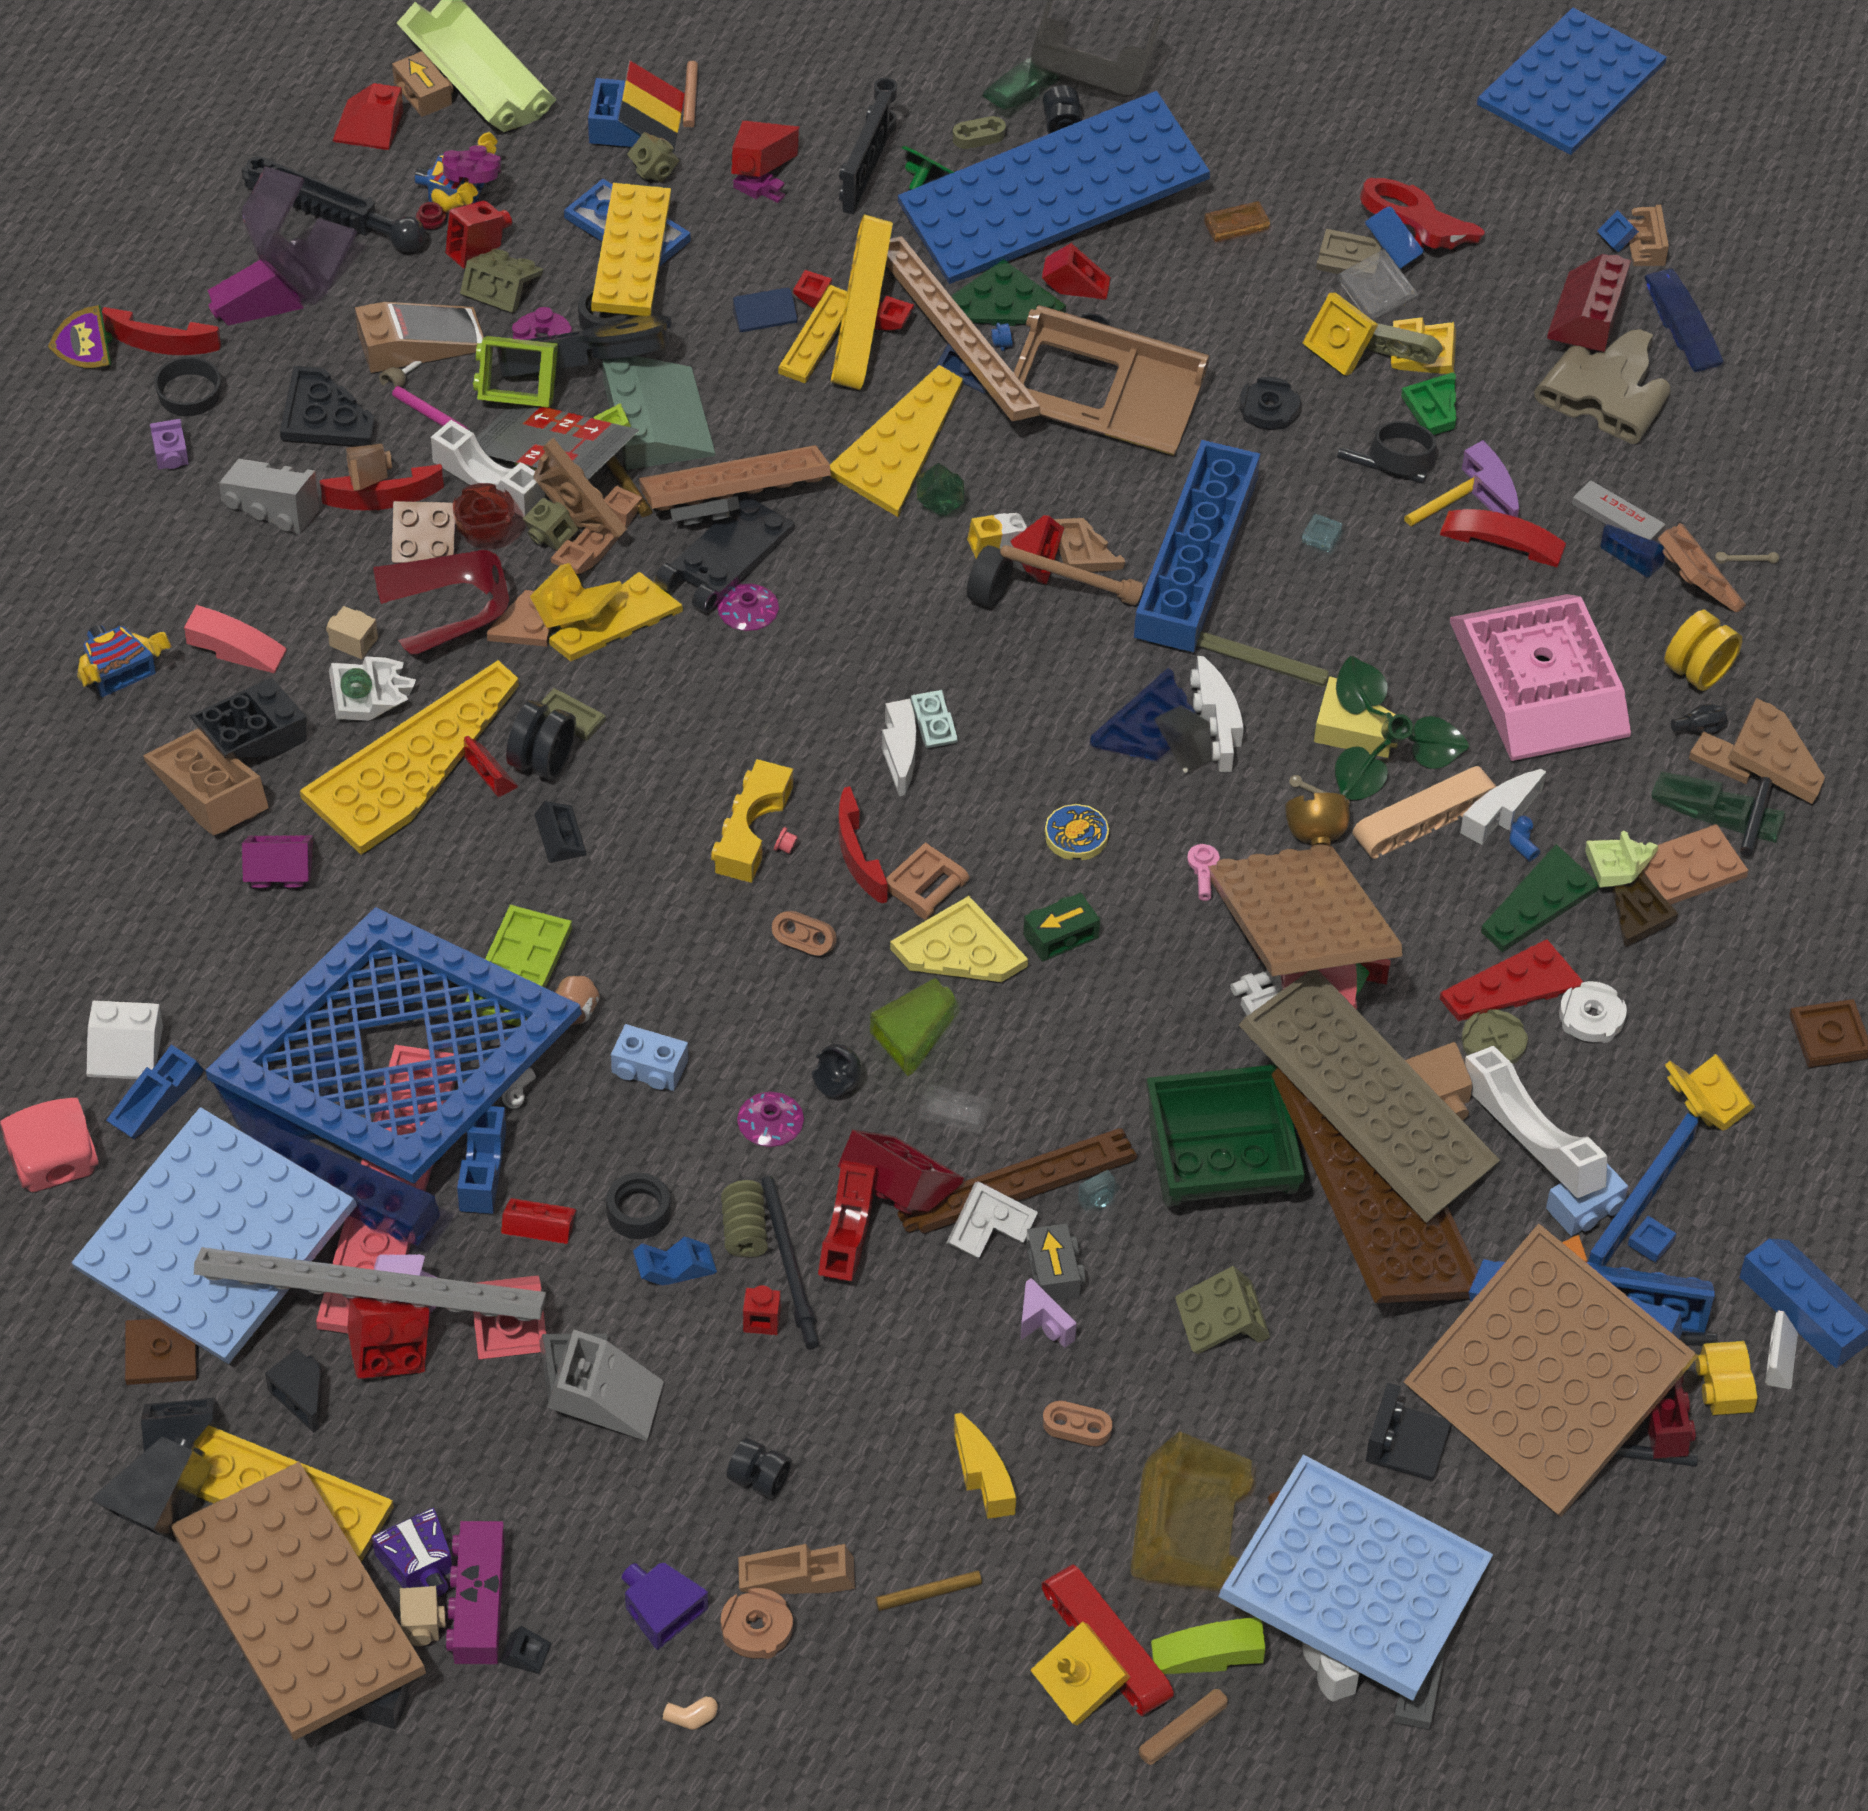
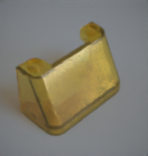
M1180 1431L1152 1453L1145 1464L1142 1474L1131 1563L1132 1576L1148 1582L1221 1591L1239 1561V1558L1229 1555L1234 1503L1242 1495H1246L1252 1487V1460Z

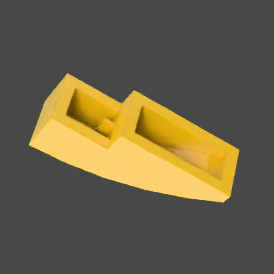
M962 1413L954 1414V1435L966 1490L981 1489L987 1519L1015 1515L1016 1495L1009 1474L990 1441Z

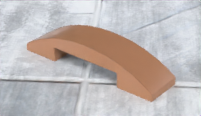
M616 486L606 496L604 501L624 526L628 528L642 503V497ZM585 528L574 542L567 540L551 557V563L558 566L570 563L576 574L583 573L597 564L619 537H614L611 530L603 528L600 532Z

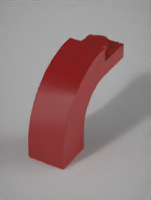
M842 1161L833 1216L828 1234L822 1243L818 1275L852 1281L869 1225L877 1166Z

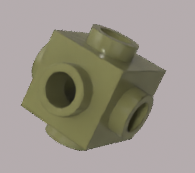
M646 132L641 135L627 153L637 166L636 172L646 180L652 178L659 182L664 181L680 161L672 152L674 148L668 141Z
M542 498L523 518V521L529 528L527 534L534 542L539 545L545 543L557 551L579 530L564 505L557 501L552 503L545 498Z

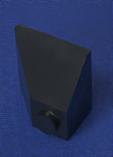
M215 1397L144 1404L141 1416L144 1452L161 1437L174 1442L176 1436L194 1443L213 1420Z

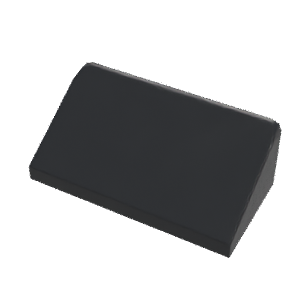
M544 801L534 816L548 862L554 863L586 856L587 853L572 805Z
M411 986L402 988L403 996L412 995ZM397 989L378 992L379 1000L398 997ZM369 993L355 996L356 1004L373 1002L374 994ZM350 997L345 998L346 1006H350L351 1000ZM396 1002L389 1004H381L380 1007L395 1005L399 1003ZM414 1003L404 1004L405 1013L414 1011ZM375 1005L356 1008L358 1021L377 1018ZM399 1005L381 1008L382 1017L400 1014ZM349 1008L347 1011L349 1022H353L352 1009L355 1008Z

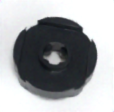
M1261 377L1257 379V383L1250 386L1249 383L1246 384L1241 391L1239 408L1243 414L1244 421L1248 424L1267 429H1285L1289 427L1290 423L1295 420L1299 413V393L1297 391L1295 393L1291 389V384L1281 378ZM1268 400L1273 401L1274 405H1267L1265 403H1267Z

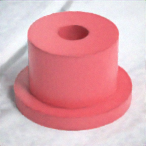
M784 827L773 850L777 852L780 849L790 854L798 837L787 832L788 828Z

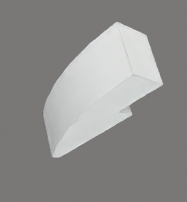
M910 699L886 703L885 723L887 729L882 730V751L899 796L906 794L915 765L916 724Z
M1538 769L1522 774L1490 790L1463 814L1460 833L1482 845L1498 825L1510 830L1512 823L1516 822L1517 818L1524 814L1542 792L1546 771Z

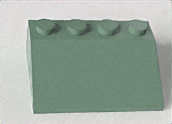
M639 356L602 360L603 384L610 408L621 403L631 428L639 429L621 448L626 470L715 456V450L692 367Z

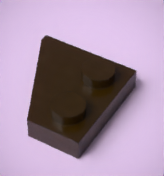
M1642 872L1631 883L1613 886L1612 892L1623 944L1626 947L1677 922V911Z

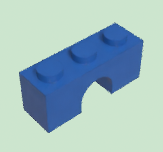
M490 1106L466 1132V1160L461 1162L457 1187L459 1211L489 1214L494 1212L506 1136L505 1107Z

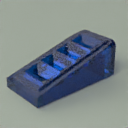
M1609 524L1604 527L1600 547L1607 553L1646 578H1650L1663 566L1665 559L1663 550L1665 548L1662 544Z

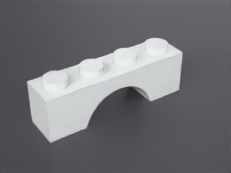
M450 420L431 437L432 457L435 464H442V468L524 518L542 498H545V492L533 479L535 473L533 469L521 462L513 469L498 465L482 450L474 433L456 422Z

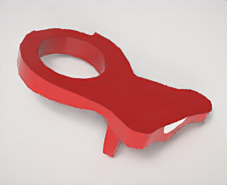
M1369 178L1363 184L1360 200L1366 209L1377 214L1384 208L1391 206L1402 222L1414 229L1415 239L1423 250L1426 245L1431 248L1443 247L1453 249L1462 243H1479L1485 233L1476 224L1464 222L1437 211L1430 197L1413 184L1409 186L1386 178ZM1380 196H1388L1395 198L1397 200L1402 201L1409 207L1395 205L1393 203L1386 201Z

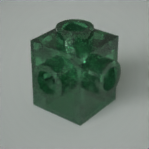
M937 463L917 476V500L927 509L934 511L940 516H945L964 504V480L958 474Z

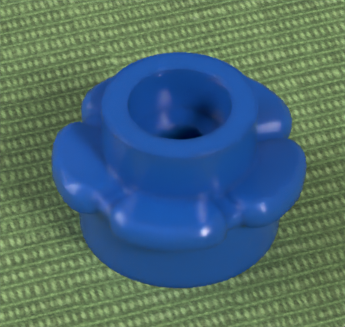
M997 323L996 329H991L994 347L1000 346L1001 351H1004V348L1013 347L1010 327L1008 323L1002 325Z

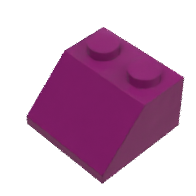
M313 835L248 836L242 843L243 882H251V887L257 888L270 887L271 882H284V887H302L303 882H308L311 878Z

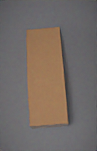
M807 1544L738 1557L739 1589L741 1592H748V1589L764 1588L777 1594L830 1593L855 1589L854 1557L845 1544L817 1550H810Z

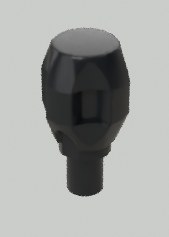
M1699 705L1687 715H1684V717L1672 719L1671 729L1674 732L1687 730L1699 734L1703 732L1712 734L1726 726L1727 714L1725 709L1719 705Z

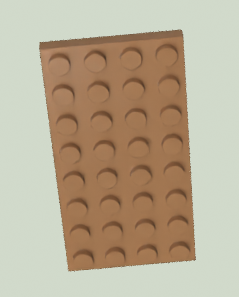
M1319 844L1312 846L1308 850L1286 849L1275 855L1253 854L1248 859L1242 860L1221 859L1217 861L1216 865L1208 866L1212 884L1271 976L1402 956L1401 942L1332 846Z
M300 1462L171 1525L173 1535L294 1741L426 1674L422 1661Z

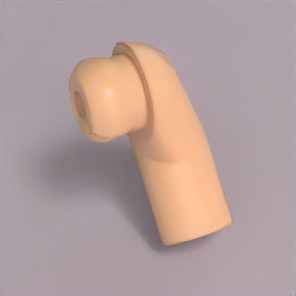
M703 1697L687 1708L668 1703L663 1713V1720L695 1730L716 1716L718 1704L712 1697Z

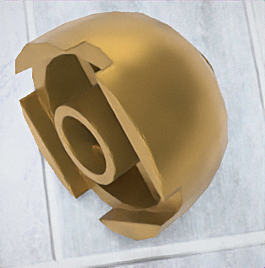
M1314 793L1313 800L1304 801V796H1299L1285 804L1286 818L1291 833L1295 838L1304 843H1310L1311 846L1319 844L1330 846L1331 841L1337 840L1347 830L1349 825V801L1342 794Z

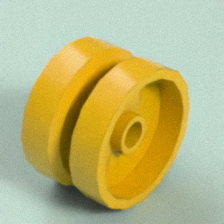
M1698 611L1688 618L1672 638L1664 657L1665 665L1679 675L1686 674V680L1701 691L1707 690L1718 682L1734 663L1742 646V635L1727 625L1721 626L1720 620L1708 611Z

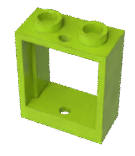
M493 336L484 337L482 343H478L476 347V361H480L479 373L474 375L473 390L478 391L477 399L550 407L553 404L558 344ZM493 347L541 352L538 394L490 389Z

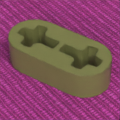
M995 116L961 122L954 126L952 140L955 146L962 149L998 143L1005 137L1006 125L1003 119Z

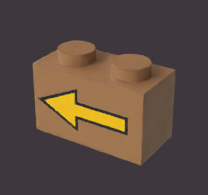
M423 51L392 63L394 84L397 87H402V94L421 117L452 105L451 93H453V86L451 81L447 77H443L438 67L429 60Z

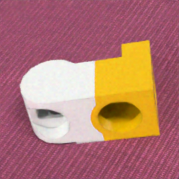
M1003 513L971 518L967 540L977 559L979 553L987 545L999 549L1004 545L1013 547L1010 541L1024 531L1027 526L1022 516L1018 513Z

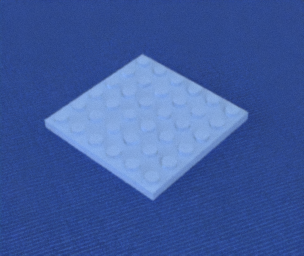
M200 1107L71 1263L75 1269L229 1364L289 1289H278L273 1285L262 1283L246 1285L238 1280L224 1278L221 1280H209L204 1276L194 1275V1262L201 1247L312 1262L354 1210L357 1203L351 1196Z
M1303 1455L1223 1585L1218 1597L1413 1701L1493 1554Z

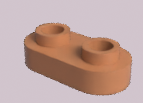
M796 911L782 912L773 920V935L779 942L812 955H823L830 952L836 944L834 929L829 924ZM789 921L795 924L796 929L793 933L787 929ZM819 932L825 936L823 944L817 941V934Z
M1055 1401L1050 1403L1043 1413V1427L1053 1437L1088 1446H1101L1111 1437L1112 1420L1102 1410L1066 1401ZM1064 1420L1066 1424L1059 1425L1055 1421ZM1090 1428H1097L1100 1432L1091 1433L1088 1430Z

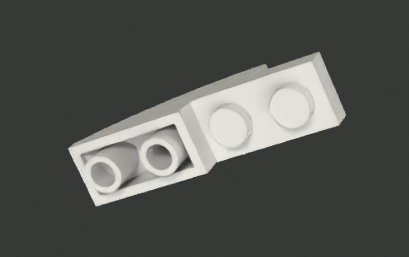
M1197 656L1196 669H1191L1190 671L1191 688H1197V693L1193 694L1194 712H1200L1201 723H1208L1209 736H1215V742L1211 743L1212 761L1218 760L1219 772H1232L1233 747L1242 746L1243 723L1237 701L1223 676L1204 656Z

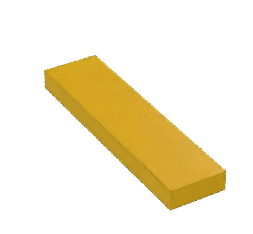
M829 285L821 301H819L781 362L778 374L806 383L841 327L847 291Z

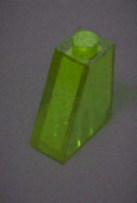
M934 978L870 1013V1033L907 1076L914 1073L953 1020L954 1004L956 1003L955 997L948 987H943Z

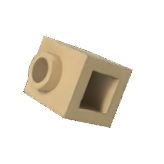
M345 606L342 607L336 616H332L327 624L326 631L329 636V645L360 659H363L378 639L376 619L367 616L361 611H355Z
M436 1586L400 1588L401 1629L409 1642L415 1646H424L431 1641H439V1628H446L445 1606H438Z

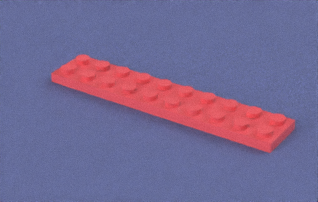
M395 1045L389 1067L430 1060L429 1050ZM434 1050L435 1059L454 1056V1053ZM455 1064L437 1067L438 1076L456 1073ZM432 1068L413 1071L414 1080L433 1077ZM408 1072L390 1075L391 1084L409 1081ZM456 1081L440 1083V1093L453 1091ZM434 1085L416 1088L417 1097L435 1094ZM406 1089L392 1092L393 1101L412 1098L411 1090ZM387 1093L380 1095L378 1104L388 1102ZM437 1102L418 1105L419 1114L436 1111ZM413 1106L394 1109L395 1118L414 1115ZM389 1110L376 1112L373 1122L390 1119ZM415 1123L396 1126L398 1135L414 1133L416 1131ZM390 1127V1128H385V1129H387V1130H389V1131L392 1132V1128H391V1127ZM362 1158L352 1193V1198H354L357 1206L344 1221L332 1264L373 1270L376 1258L379 1255H408L432 1166L413 1184ZM324 1293L316 1319L317 1329L348 1334L350 1298L338 1293Z

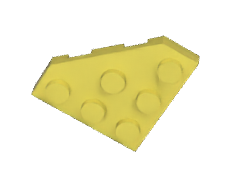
M969 896L890 941V950L910 971L1003 982L1028 967V958Z

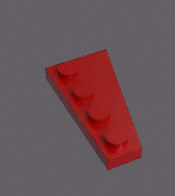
M1546 939L1440 992L1439 999L1457 1021L1469 1019L1478 1012H1480V1015L1487 1013L1488 1010H1498L1513 1005L1514 1007L1527 1005V1002L1545 998L1547 1000L1556 998L1571 987L1572 990L1581 987V983L1584 982Z

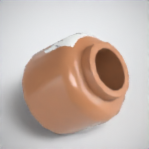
M568 976L564 978L555 992L581 1006L582 1014L571 1025L587 1022L600 998L593 982L585 976Z

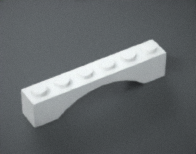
M1495 1046L1465 1057V1066L1472 1081L1471 1094L1576 1198L1606 1187L1607 1155L1589 1137L1571 1136L1552 1124L1537 1108L1526 1092L1513 1064Z

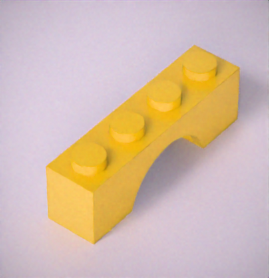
M757 759L752 771L747 770L743 780L742 794H737L733 802L732 817L726 818L724 821L721 842L716 841L712 849L711 860L715 861L716 874L752 883L762 861V840L751 832L749 826L756 818L763 814L784 810L793 789L792 768Z

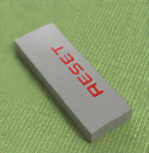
M1591 480L1573 497L1572 504L1645 548H1648L1665 530L1666 524Z

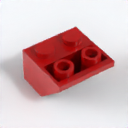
M369 1297L350 1298L347 1330L356 1377L360 1379L424 1372L429 1308L416 1307L411 1303L400 1301L383 1303L376 1298Z

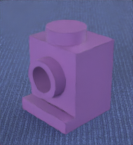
M181 420L151 423L152 442L158 469H174L182 465H188Z

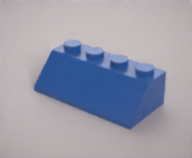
M1768 1239L1745 1256L1739 1278L1775 1312L1778 1313V1310L1784 1311L1797 1332L1835 1368H1838L1868 1346V1314L1789 1240Z
M1587 1262L1588 1265L1626 1296L1635 1297L1642 1302L1656 1306L1665 1305L1680 1312L1683 1331L1705 1332L1715 1293L1712 1282L1694 1277L1682 1278L1668 1276L1660 1272L1648 1273L1634 1271L1626 1267L1613 1268Z

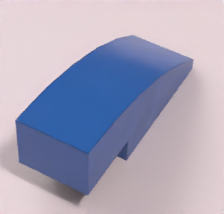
M170 1045L152 1070L148 1067L145 1068L106 1121L132 1139H135L150 1128L191 1088L204 1072V1069L196 1060L175 1046Z

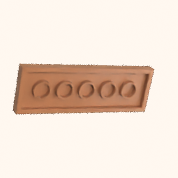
M815 445L639 478L640 490L652 509L669 510L674 505L681 503L695 505L702 503L704 499L713 497L717 499L731 498L734 493L746 492L753 494L763 491V488L766 487L786 488L792 486L793 482L798 481L817 482L822 480V477L830 476L831 472L829 462Z

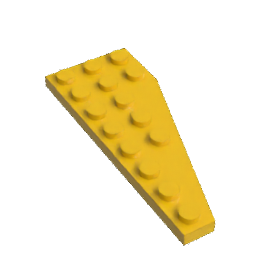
M497 660L300 790L301 799L362 855L414 819L465 755L464 737L470 736L476 740L519 687L518 677Z

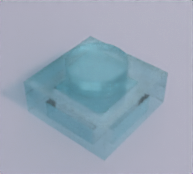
M1314 513L1303 532L1302 542L1330 552L1342 532L1343 523Z
M1109 1170L1080 1184L1078 1203L1085 1212L1094 1207L1102 1208L1106 1206L1114 1197L1115 1178Z

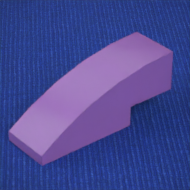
M1484 440L1464 451L1462 470L1470 478L1474 477L1472 494L1489 510L1518 518L1519 504L1515 487L1508 471L1496 453Z

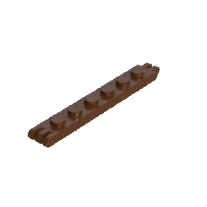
M1118 1128L963 1181L958 1188L929 1212L914 1210L913 1214H909L899 1210L897 1215L900 1221H904L902 1225L906 1232L919 1229L921 1233H926L957 1221L975 1182H980L1015 1201H1019L1132 1162L1137 1158V1154L1134 1149H1130L1132 1145L1129 1139L1125 1138L1124 1130Z

